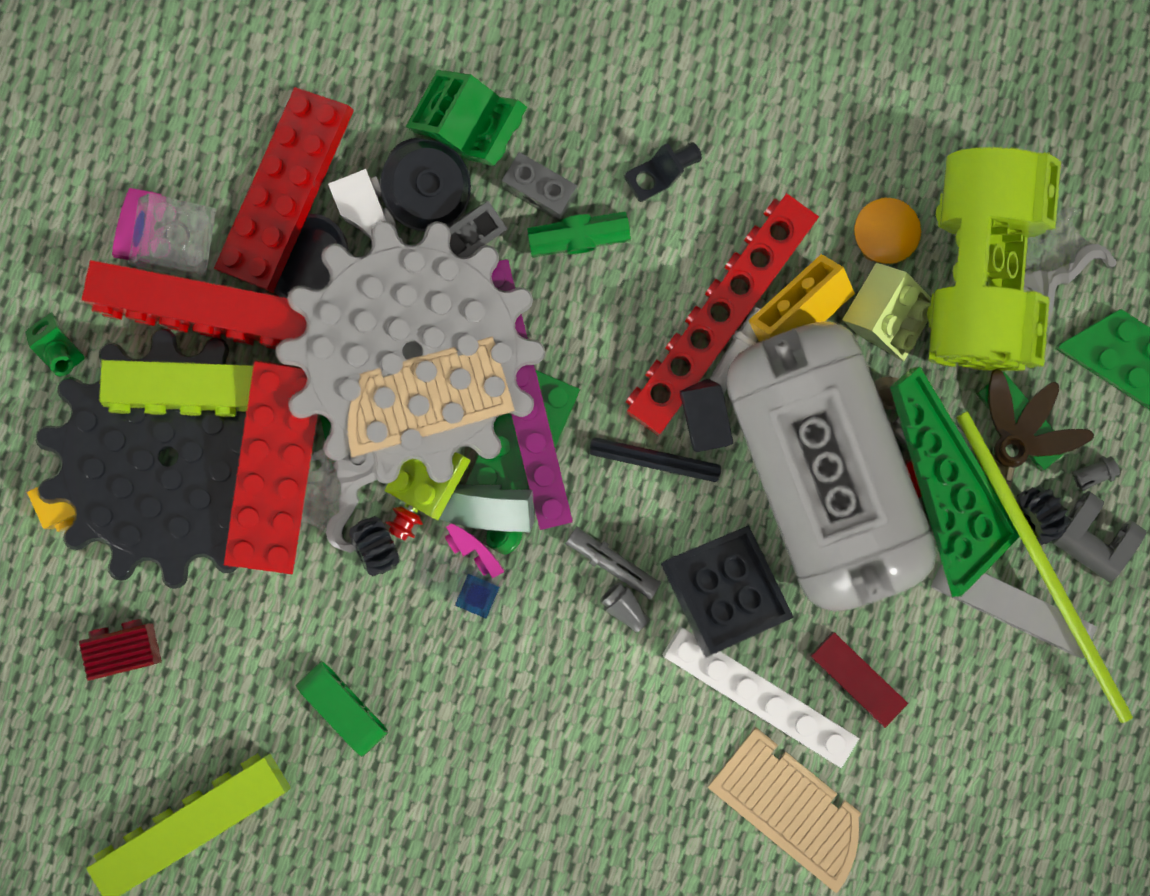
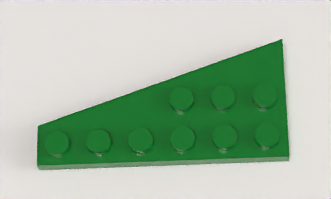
M918 366L909 369L890 386V390L951 596L962 597L1020 536L992 484L923 370Z

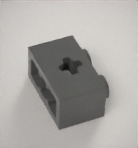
M518 152L502 179L505 191L559 222L564 218L577 196L576 184Z
M488 200L448 226L451 232L450 249L456 256L465 258L507 230V227Z

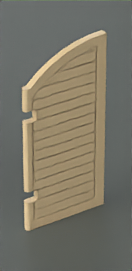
M493 336L478 340V350L471 356H458L456 348L453 347L407 359V361H403L402 369L397 374L382 377L380 368L360 373L361 378L358 384L360 385L361 392L357 399L351 401L348 415V441L351 457L401 444L402 434L409 429L417 430L422 437H426L515 411L500 363L495 362L491 356V350L495 345ZM423 361H430L437 368V375L430 382H423L416 376V368ZM456 369L467 370L471 376L470 385L462 390L454 388L450 383V376ZM492 376L501 378L505 384L503 394L498 397H490L484 390L485 381ZM383 387L390 388L395 394L394 404L385 409L378 407L374 401L375 392ZM422 395L428 399L430 407L425 415L416 416L410 412L408 404L412 397ZM457 403L463 408L464 415L461 421L452 424L444 419L443 409L447 404ZM381 422L387 427L388 434L384 441L375 443L369 440L366 431L371 423Z
M755 727L709 784L708 788L837 894L845 883L855 860L861 813L846 800H844L839 808L833 805L831 802L837 796V793L787 752H784L780 759L772 755L771 753L778 745Z

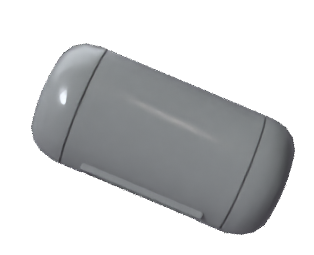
M822 321L797 327L758 342L740 352L728 368L726 385L731 403H733L732 406L795 574L798 577L799 585L807 599L817 607L838 612L859 608L889 596L897 595L919 584L933 569L936 549L931 531H928L929 526L864 355H861V347L850 330L841 324Z

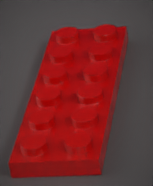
M294 87L216 261L215 270L269 292H274L354 109L347 104Z
M254 361L224 560L225 566L293 575L318 414H313L309 417L298 418L290 412L289 400L295 393L301 391L307 383V375L301 367Z

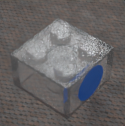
M152 193L138 199L128 264L191 278L206 275L216 208Z

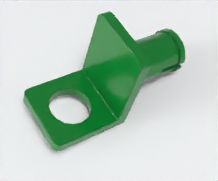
M52 312L25 331L29 347L58 377L68 375L76 365L85 359L84 354L59 328L56 316ZM48 325L45 330L37 334L42 327Z

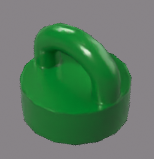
M488 530L486 543L488 547L500 554H509L520 544L523 532Z

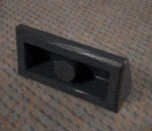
M707 378L681 390L680 396L693 451L701 452L732 445L733 437L721 385Z

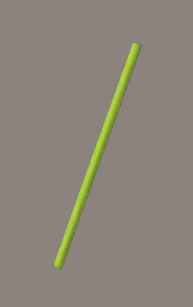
M966 411L955 417L1116 716L1120 723L1131 720L1133 715L969 412Z

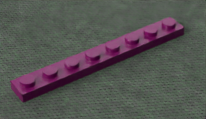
M508 259L499 261L492 273L494 286L502 291H510L515 288ZM520 314L516 319L515 329L521 337L528 339L523 317ZM525 365L518 370L516 382L521 390L532 396L534 407L527 416L511 415L529 488L533 490V503L539 529L544 530L572 523L573 520L535 366Z

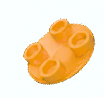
M880 198L867 204L858 214L854 226L855 240L866 259L882 264H894L905 260L915 251L921 238V224L915 211L905 202L895 198Z

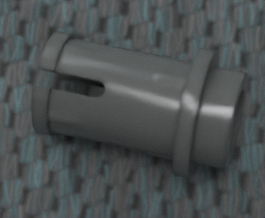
M1102 456L1099 457L1098 462L1072 472L1078 489L1082 492L1103 481H1114L1115 476L1120 475V470L1112 456L1108 458Z

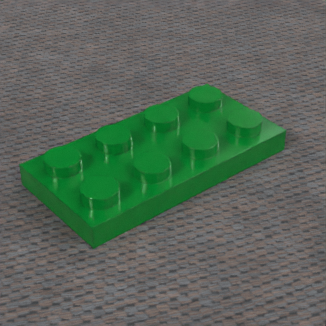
M536 370L554 447L556 448L580 389ZM511 413L499 415L494 421L493 429L501 441L500 453L491 459L478 455L466 485H502V490H530Z

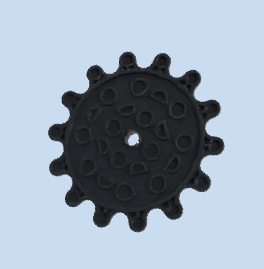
M159 329L153 333L151 348L145 357L141 359L131 358L120 345L107 343L101 347L99 359L100 362L107 360L226 365L229 346L222 338H211L205 343L199 354L186 356L179 351L175 334L169 329ZM74 377L63 379L58 385L57 392L59 397L70 406L71 417L62 426H44L40 428L35 439L37 445L42 450L57 454L61 461V469L58 474L42 481L38 486L37 492L40 500L44 503L66 502L74 508L75 520L66 529L63 536L65 545L72 550H82L95 541L106 543L111 550L108 573L112 578L119 581L130 578L136 567L144 561L155 562L160 567L163 583L172 589H178L185 585L188 580L190 563L200 557L210 559L222 573L234 572L238 567L225 566L224 560L247 412L236 411V416L233 417L217 416L214 410H201V415L197 416L180 414V409H166V414L160 415L144 413L145 408H130V413L109 412V407H104L100 403L101 378L99 381L91 384L83 383ZM166 448H173L178 452V460L172 466H164L160 463V452Z

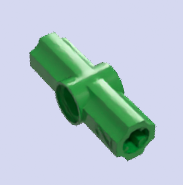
M626 211L594 217L588 214L574 215L562 219L559 223L527 228L532 258L567 252L569 255L587 253L599 246L631 241Z

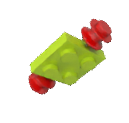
M454 452L452 456V477L448 481L441 483L435 482L429 477L426 466L420 460L409 459L405 461L400 467L398 477L393 482L388 483L384 490L405 502L404 506L408 508L406 509L402 506L392 508L396 514L394 521H385L390 526L389 533L403 541H406L408 536L415 538L411 531L414 525H422L423 523L420 516L414 513V511L418 512L419 510L439 520L471 460Z

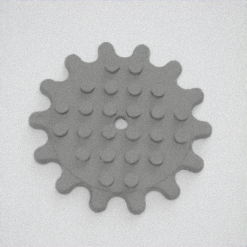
M380 221L372 227V248L365 256H353L339 244L326 246L322 253V261L329 270L330 280L323 289L312 290L305 286H296L289 292L288 303L293 310L304 316L307 328L300 337L281 341L276 348V356L283 364L296 365L305 371L307 375L306 386L291 397L289 409L298 418L321 414L329 419L331 432L324 443V452L328 458L341 460L350 453L348 415L351 401L357 399L361 392L360 385L358 384L361 378L360 373L380 368L382 377L397 374L402 369L403 361H407L403 356L402 349L408 342L419 344L422 348V356L453 347L456 348L458 356H471L478 350V340L493 336L495 345L491 350V356L495 362L500 363L515 409V411L510 413L519 417L527 416L531 413L534 407V400L530 394L521 390L517 385L516 374L525 365H534L541 362L545 356V348L540 341L523 338L517 333L515 329L516 319L532 306V294L529 290L522 287L514 288L510 291H502L494 286L492 273L499 262V254L495 248L484 245L479 247L471 256L462 258L456 256L450 249L451 232L445 223H431L427 227L421 242L416 245H407L399 239L395 226L392 223ZM423 361L416 368V376L423 382H430L437 375V368L430 361ZM456 369L450 376V383L454 388L462 390L470 385L471 376L465 369ZM497 376L488 378L484 383L486 394L490 397L502 395L505 390L504 381ZM387 387L378 389L374 395L375 404L384 409L391 407L395 402L394 392ZM416 395L410 399L408 407L413 415L422 416L428 412L430 404L426 397ZM449 403L444 407L443 417L447 422L454 424L462 420L464 411L459 404ZM496 417L422 437L417 430H406L401 436V444L371 452L374 456V476L382 483L393 482L398 477L400 467L405 461L418 459L424 463L428 475L433 481L438 483L446 482L452 477V456L458 448L464 446L471 447L481 457L486 459L494 458L500 453L501 441L493 429ZM373 422L368 426L366 433L369 440L379 443L386 439L388 430L383 423Z

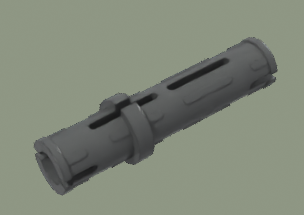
M576 526L565 543L590 559L589 563L594 567L599 565L622 582L646 596L649 600H651L662 583L608 548L609 544L603 541L600 543L579 529L578 526Z

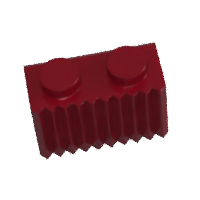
M142 619L121 623L122 630L110 633L109 627L88 631L89 638L79 641L86 679L90 681L162 663L153 623L143 625Z

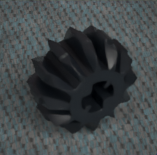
M1039 485L1027 491L1024 490L1017 495L1015 499L1040 545L1048 544L1051 541L1054 542L1062 537V534L1066 532V526L1070 523L1069 518L1065 515L1068 509L1061 505V498H1056L1051 488L1045 490Z
M376 516L369 519L365 518L350 528L349 537L368 574L371 576H376L380 573L384 574L399 563L398 550L380 518Z

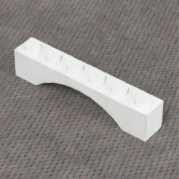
M366 169L328 184L344 221L360 229L370 239L372 227L377 222L387 221L396 226L393 216L387 208H382L378 198L381 196L377 176L370 178ZM408 342L403 346L402 353L406 359L421 356L422 348L416 342Z
M679 626L662 654L669 661L842 768L859 740L858 737L721 651L705 658L695 635Z

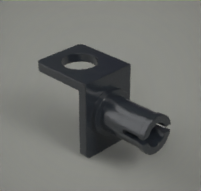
M690 142L674 152L670 145L666 143L661 146L651 160L627 171L624 174V178L637 200L643 202L670 188L682 175L684 168L702 160V154L694 142ZM641 173L650 175L654 181L653 188L649 190L642 189L637 183V176Z

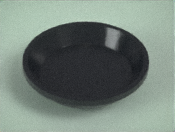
M420 139L403 144L389 156L381 172L380 191L387 210L399 223L410 229L425 232L427 227L433 222H442L449 226L463 214L470 199L471 180L464 161L455 151L438 141Z
M308 214L274 290L277 295L288 298L289 292L296 286H305L312 290H319L328 284L330 273L322 261L323 250L330 244H339L349 252L347 239L335 222L319 214Z

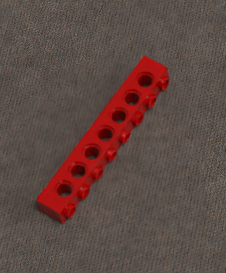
M786 193L781 201L774 198L763 214L768 217L761 228L755 225L744 239V242L748 244L741 255L737 252L732 255L724 267L729 271L722 281L716 278L704 295L709 298L702 309L697 305L694 307L685 320L689 324L682 336L677 332L674 334L665 347L669 354L663 362L656 359L645 374L650 380L643 389L636 386L625 401L630 406L626 413L658 437L682 405L680 391L700 381L819 218L818 215ZM773 226L782 227L786 231V239H774L770 234V228ZM756 252L762 253L767 259V265L761 268L754 266L751 263L750 255ZM735 279L743 280L748 287L747 293L742 295L734 293L730 287V282ZM714 306L724 307L728 312V319L722 322L714 320L710 313L711 308ZM697 332L705 334L709 341L708 346L703 349L694 347L690 340L691 335ZM676 359L684 360L689 366V372L684 376L675 375L670 367L671 362ZM656 386L665 387L669 392V400L665 403H656L651 398V390Z

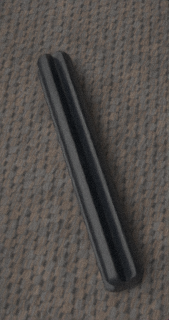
M594 437L590 444L589 454L592 456L711 482H717L721 474V465L597 437Z

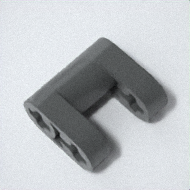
M1087 491L1079 498L1067 517L1070 523L1066 526V532L1056 541H1052V543L1107 582H1112L1122 572L1142 543L1146 530L1130 520L1121 527L1110 545H1107L1087 531L1104 505L1102 499Z

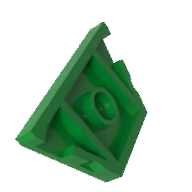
M1119 309L1057 345L1056 350L1150 410L1149 326L1124 310Z

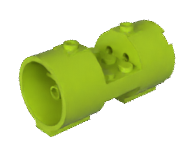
M981 147L955 151L946 157L943 193L940 195V204L936 209V219L939 228L951 234H956L959 254L958 262L955 263L953 268L956 286L941 288L932 293L931 305L927 309V318L931 328L928 358L930 362L947 367H956V363H958V366L982 371H993L995 369L1001 371H1024L1025 365L1027 368L1044 367L1050 298L1037 291H1024L1028 238L1039 236L1045 233L1046 230L1056 229L1061 161L1050 153H1036L1015 148Z

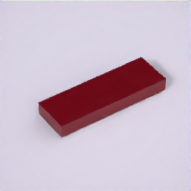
M833 631L810 655L824 671L884 728L909 704Z

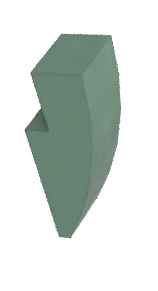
M457 485L439 519L479 529L530 532L535 522L533 490H502V485Z

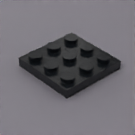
M749 525L661 563L705 658L794 618Z

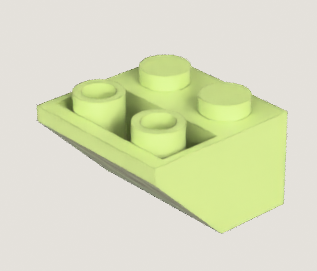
M876 263L842 320L859 336L896 358L905 361L928 322L927 309L931 305V297L907 272Z

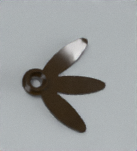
M999 369L992 371L988 387V405L994 427L1000 436L994 446V454L1000 464L1005 467L1016 468L1022 465L1028 456L1060 455L1078 449L1093 440L1094 433L1088 429L1056 430L1034 436L1049 416L1059 393V384L1057 382H1051L1038 391L1024 407L1015 424L1013 401L1006 377ZM1006 447H1011L1014 450V457L1007 454Z

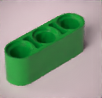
M320 661L296 684L303 697L360 756L364 757L388 734L384 724L323 661Z

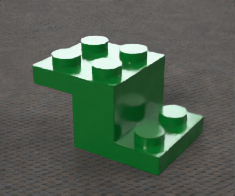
M437 70L405 127L415 134L432 137L434 140L455 151L462 159L495 166L497 161L504 155L506 145L513 132L521 125L522 116L527 106L517 99L500 97L471 74Z

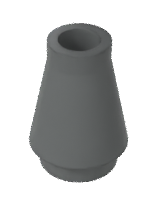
M620 582L613 585L600 599V602L604 605L603 610L630 627L635 633L644 628L650 620L628 586L624 587Z

